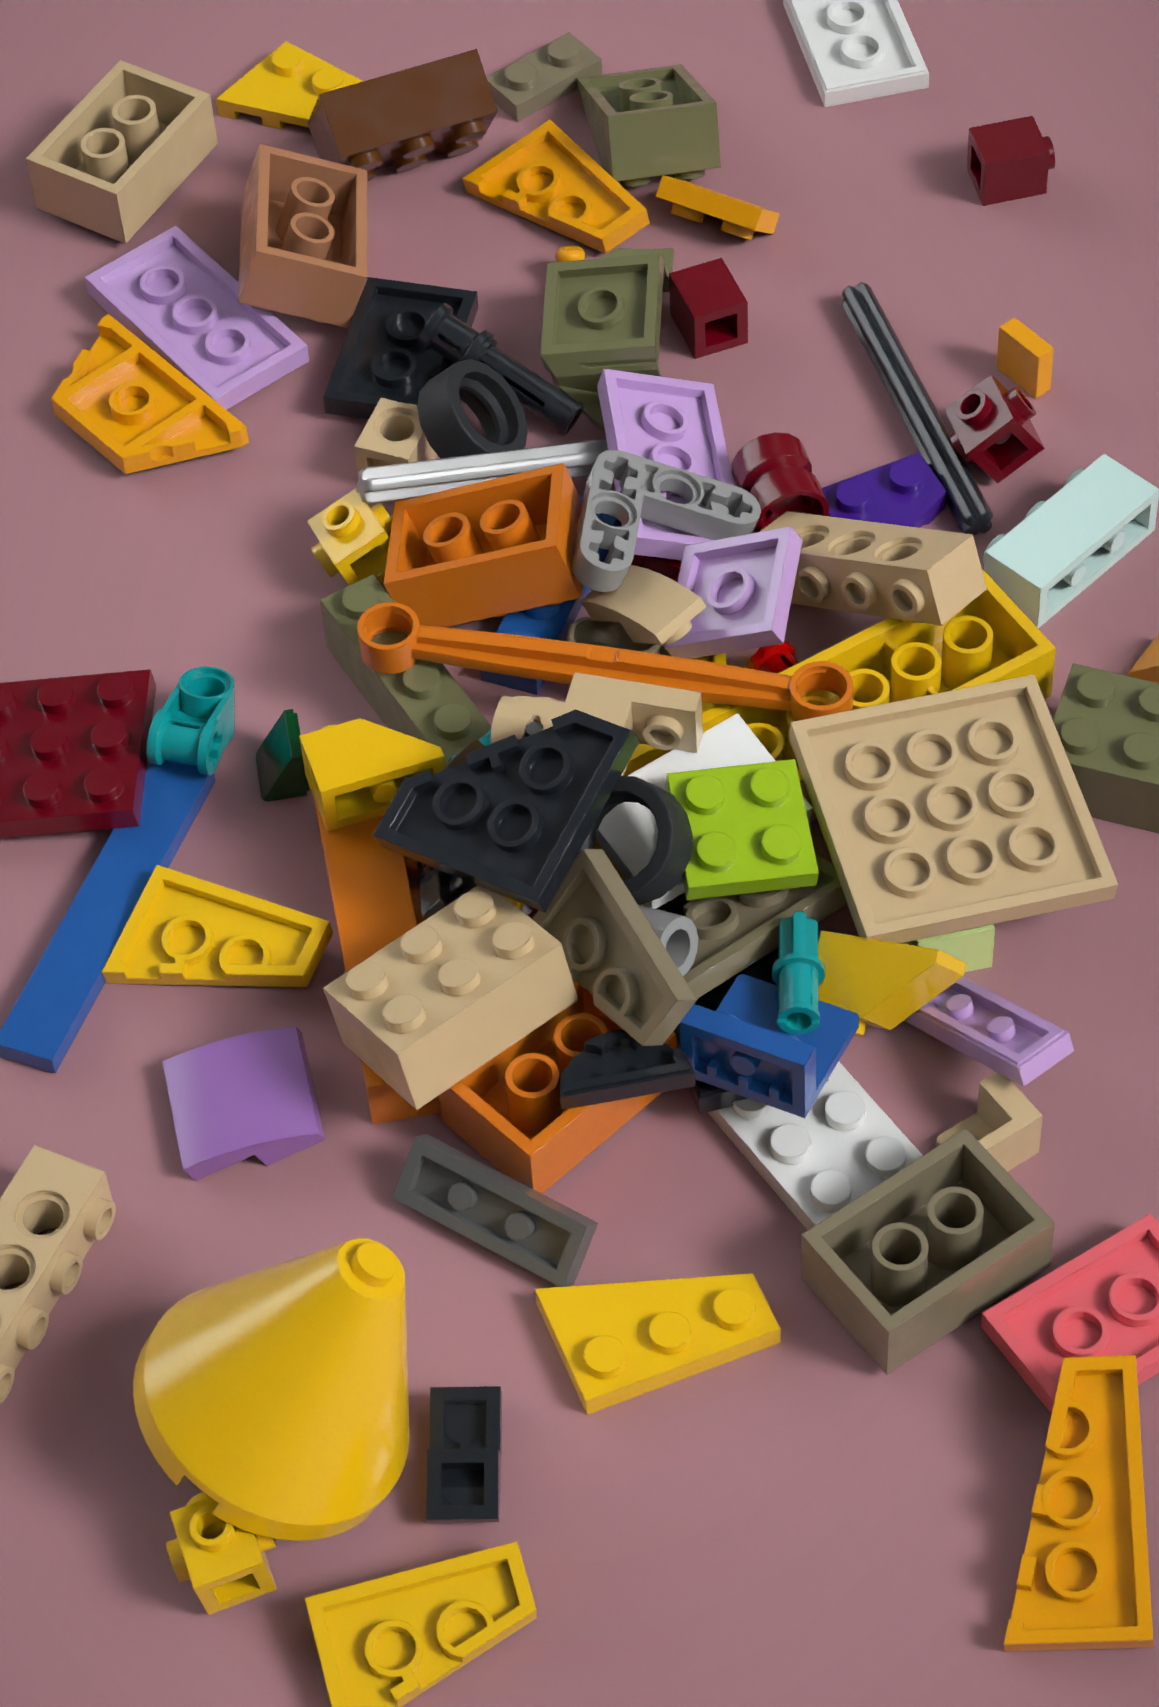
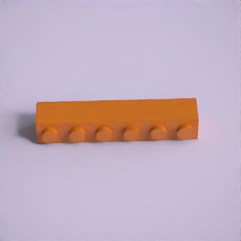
M314 799L346 973L404 935L407 931L425 921L418 897L419 888L410 889L408 877L419 875L416 860L382 847L372 836L384 815L327 832ZM361 1060L373 1125L441 1113L439 1096L416 1110Z

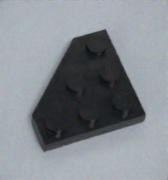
M575 709L551 719L553 726L520 740L515 735L489 744L465 754L466 762L434 775L428 769L404 779L372 836L384 848L546 913L639 741L632 730Z

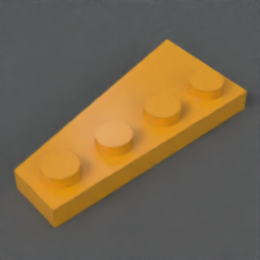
M1136 1355L1063 1358L1045 1444L1046 1450L1039 1484L1036 1487L1024 1554H1022L1016 1583L1017 1589L1013 1609L1005 1635L1004 1650L1005 1652L1154 1648Z

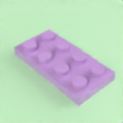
M177 226L170 228L84 277L87 293L100 306L226 410L309 362L307 344L272 312L238 303L239 282Z
M603 369L597 389L608 450L628 452L734 485L714 384ZM613 478L615 491L620 492V481ZM661 491L662 495L668 500L679 504H687L681 496L673 492ZM640 518L634 555L682 560L685 545L712 540Z

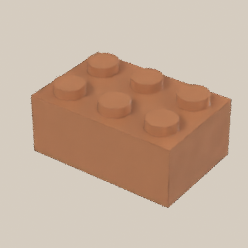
M259 144L242 194L238 303L255 306L265 311H277L307 318L317 323H328L348 328L367 280V170Z

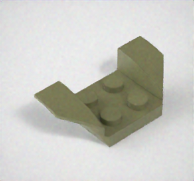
M618 248L599 259L547 263L540 353L544 367L551 373L554 384L562 392L577 402L580 401L585 404L583 413L604 432L597 389L603 369L662 377L659 368L662 292H669V273L673 272L674 263L673 248Z

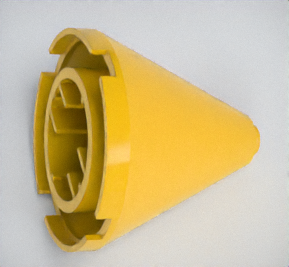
M352 1239L203 1288L181 1299L164 1314L140 1351L133 1379V1398L136 1416L144 1439L156 1461L176 1486L186 1476L201 1491L219 1503L212 1512V1515L237 1528L260 1536L291 1541L317 1540L344 1533L366 1520L372 1511L387 1497L403 1471L409 1447L405 1271L398 1257L389 1248L371 1239Z

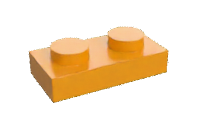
M662 175L656 197L674 203L671 210L672 214L700 223L703 222L705 214L723 220L720 230L752 240L754 231L774 234L780 213L665 175Z

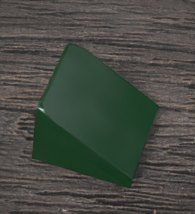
M293 709L283 711L256 753L261 797L264 801L270 802L307 796V791H310L302 757L298 715L294 713Z

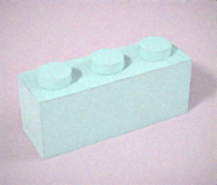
M1103 454L1085 470L1083 468L1076 470L1068 478L1064 487L1046 502L1040 501L1029 510L1025 519L1006 535L999 534L984 552V571L1039 629L1155 530L1159 489L1111 457Z

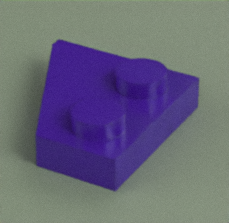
M920 453L822 488L829 504V517L920 528L930 524L946 508L947 491Z

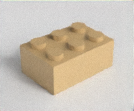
M120 60L26 158L36 208L126 244L218 144L210 94Z
M478 885L323 988L343 1044L416 1110L578 1001L561 942L504 896Z

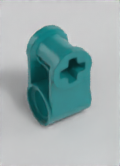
M204 666L188 670L180 677L178 684L165 705L156 712L152 720L147 739V759L149 763L162 765L167 760L196 766L200 774L213 775L224 750L234 738L235 681L232 675L217 667Z

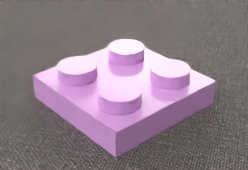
M790 526L685 545L677 583L701 597L706 608L690 621L692 628L685 636L670 645H666L664 648L671 656L691 659L783 644L803 541L801 537Z

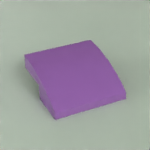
M297 1027L276 1028L226 1038L162 1061L182 1167L195 1181L253 1155L268 1166L325 1140L303 1035Z

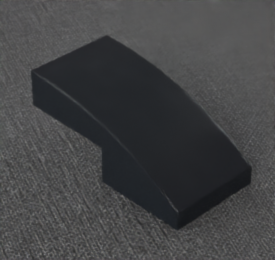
M501 1386L430 1387L429 1449H427V1523L499 1522L502 1456Z

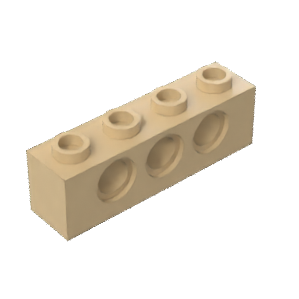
M789 511L760 531L791 526L803 540L791 604L942 626L987 590L973 534Z
M37 1145L33 1146L0 1198V1405L5 1401L12 1388L15 1369L28 1349H35L42 1341L48 1327L50 1312L62 1294L67 1295L73 1290L79 1280L84 1257L95 1239L102 1240L107 1235L116 1213V1206L112 1199L105 1171ZM56 1229L52 1233L46 1235H38L39 1233L45 1230ZM18 1282L23 1283L21 1286L15 1289L3 1290L10 1284Z

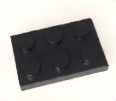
M368 277L323 396L325 413L369 419L380 398L418 405L419 392L425 384L453 365L452 362L434 350L423 351L417 347V341L424 326L433 313L442 304L446 303L453 308V315L472 327L479 308L477 291Z

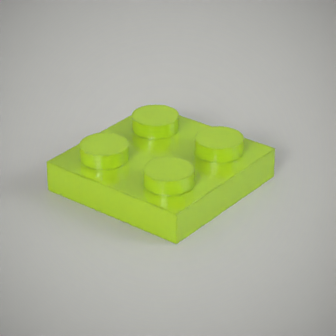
M795 759L667 773L666 791L673 794L687 812L693 834L690 861L682 875L687 900L816 886L819 871Z

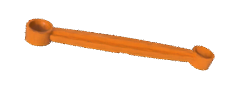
M396 602L379 603L368 608L360 616L357 623L360 654L364 664L373 671L383 674L400 673L410 669L418 660H425L564 684H571L574 672L697 691L701 692L702 702L790 711L793 722L853 710L854 684L852 677L846 669L832 662H811L800 667L792 676L702 660L606 646L420 625L417 614L410 607ZM388 631H398L408 635L403 641L392 645H381L371 641L375 636ZM823 690L835 693L841 699L830 705H814L806 702L802 697L810 692Z

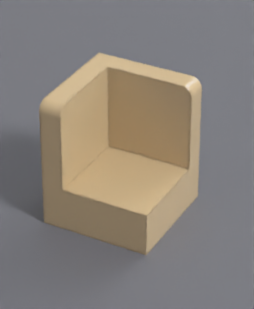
M995 1072L979 1082L977 1112L937 1137L936 1147L967 1128L1008 1172L1039 1153L1043 1115L1009 1078Z

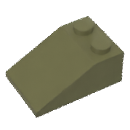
M682 64L577 78L578 91L602 168L616 181H619L620 185L627 187L643 186L651 183L653 176L672 174L674 178L695 179L704 176L706 169L721 168L717 102Z

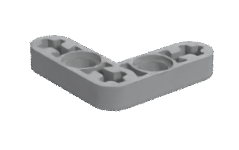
M619 450L604 451L597 456L586 482L572 558V572L580 583L594 591H615L621 587L632 563L640 518L710 540H718L751 534L761 514L760 504L751 493L740 487ZM613 478L620 481V492L610 490ZM661 491L673 492L685 499L687 504L670 501L662 495ZM602 513L615 517L623 526H610L598 519L596 514ZM599 548L609 550L606 563L599 561V554L597 553Z

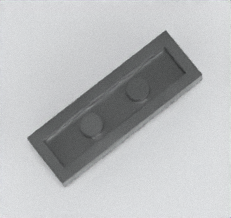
M428 1134L414 1138L392 1196L393 1199L559 1287L571 1286L575 1283L598 1225L592 1219Z

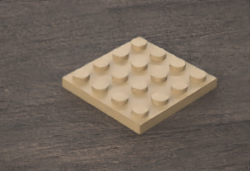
M1035 675L790 723L788 738L859 937H865L866 940L871 938L904 943L1115 898L1118 882Z

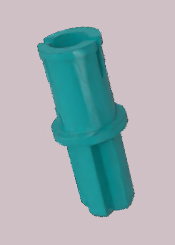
M795 911L793 917L781 919L779 923L778 960L774 962L772 967V978L778 986L779 1011L777 1025L788 1034H809L820 1025V1012L818 1011L819 985L823 983L825 978V968L818 958V923L814 919L806 918V913L802 911Z

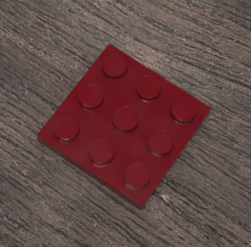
M151 669L0 683V838L139 826L147 766V739L152 723L156 683Z

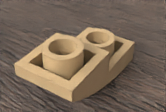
M630 565L621 587L615 591L600 592L592 590L580 600L592 620L619 622L633 642L659 644L662 646L670 645L685 636L692 628L690 621L706 608L701 597L683 585L660 573Z

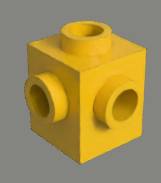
M355 488L307 521L320 541L311 547V550L330 578L340 572L348 585H351L370 575H374L382 584L384 583L392 518L382 503H377L370 507L367 503L363 502L360 493Z
M201 1492L192 1497L186 1506L169 1512L177 1538L167 1541L166 1547L180 1584L191 1580L194 1591L208 1615L277 1590L265 1551L277 1547L275 1539L242 1530L212 1515V1512L219 1503L204 1492Z

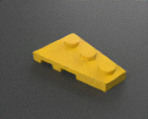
M285 41L215 99L218 116L236 119L239 112L261 117L263 126L282 129L285 123L309 128L308 121L319 94L363 81Z

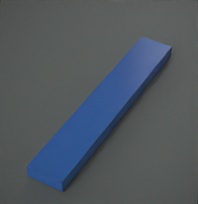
M167 760L162 765L150 763L145 774L139 826L115 828L111 832L0 1029V1057L56 1074L106 982L101 972L156 865L166 868L170 866L216 782L214 773L213 775L200 774L196 766Z

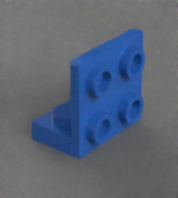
M745 974L737 976L716 1011L694 1004L680 1022L681 1050L685 1053L695 1072V1079L802 1118H806L859 1028V1015L857 1013L819 1000V1027L809 1034H788L777 1025L779 1011L778 986Z

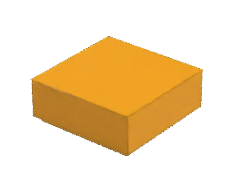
M1012 318L999 326L996 368L1037 399L1051 389L1054 347L1022 322Z

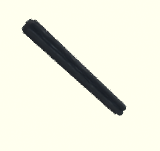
M860 282L855 287L848 285L842 292L844 298L842 306L918 450L947 491L946 502L961 531L965 534H973V536L978 533H987L992 528L991 519L993 518V513L964 459L950 442L949 431L874 292L868 284Z

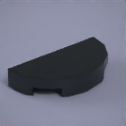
M612 1030L587 1040L584 1043V1050L571 1060L567 1068L563 1069L560 1075L561 1110L694 1087L695 1072L681 1049L676 1047L672 1049L666 1043L656 1046H642L624 1030Z

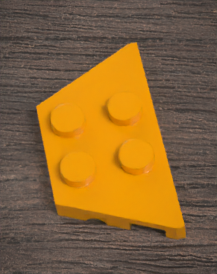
M110 314L104 316L98 323L99 337L90 350H81L73 363L72 373L62 380L51 397L54 414L124 474L232 450L249 443L247 426Z

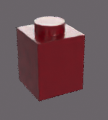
M1033 116L969 128L967 171L983 206L1047 193L1048 170L1055 167V151L1050 137H1042Z
M722 258L669 273L670 315L695 359L748 343V302Z

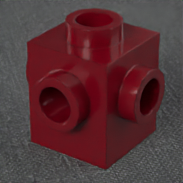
M992 374L945 409L955 431L949 436L955 450L968 464L975 462L997 484L1045 449L1030 420L1036 415L1031 402L1018 387L1014 386L1008 391Z

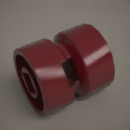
M774 432L765 434L749 441L737 452L732 462V475L736 485L751 493L761 507V514L754 527L756 533L787 511L829 516V504L818 479L812 473V464L799 438L789 433Z

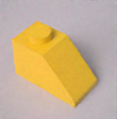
M362 718L338 725H328L317 731L299 736L305 775L327 832L384 815L404 779L428 769L434 775L445 767V758L440 746Z
M821 930L818 942V958L824 964L825 978L823 983L819 985V1000L859 1015V1028L854 1036L863 1037L866 1026L892 1030L962 978L967 963L939 949L871 938L866 940L865 937Z

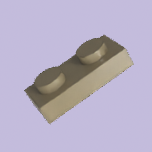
M568 32L487 76V80L495 103L516 122H519L577 90V78L602 75V59Z

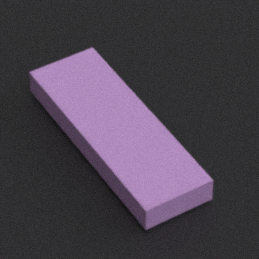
M965 977L960 978L904 1020L1023 1087L1074 1051L1068 1031Z

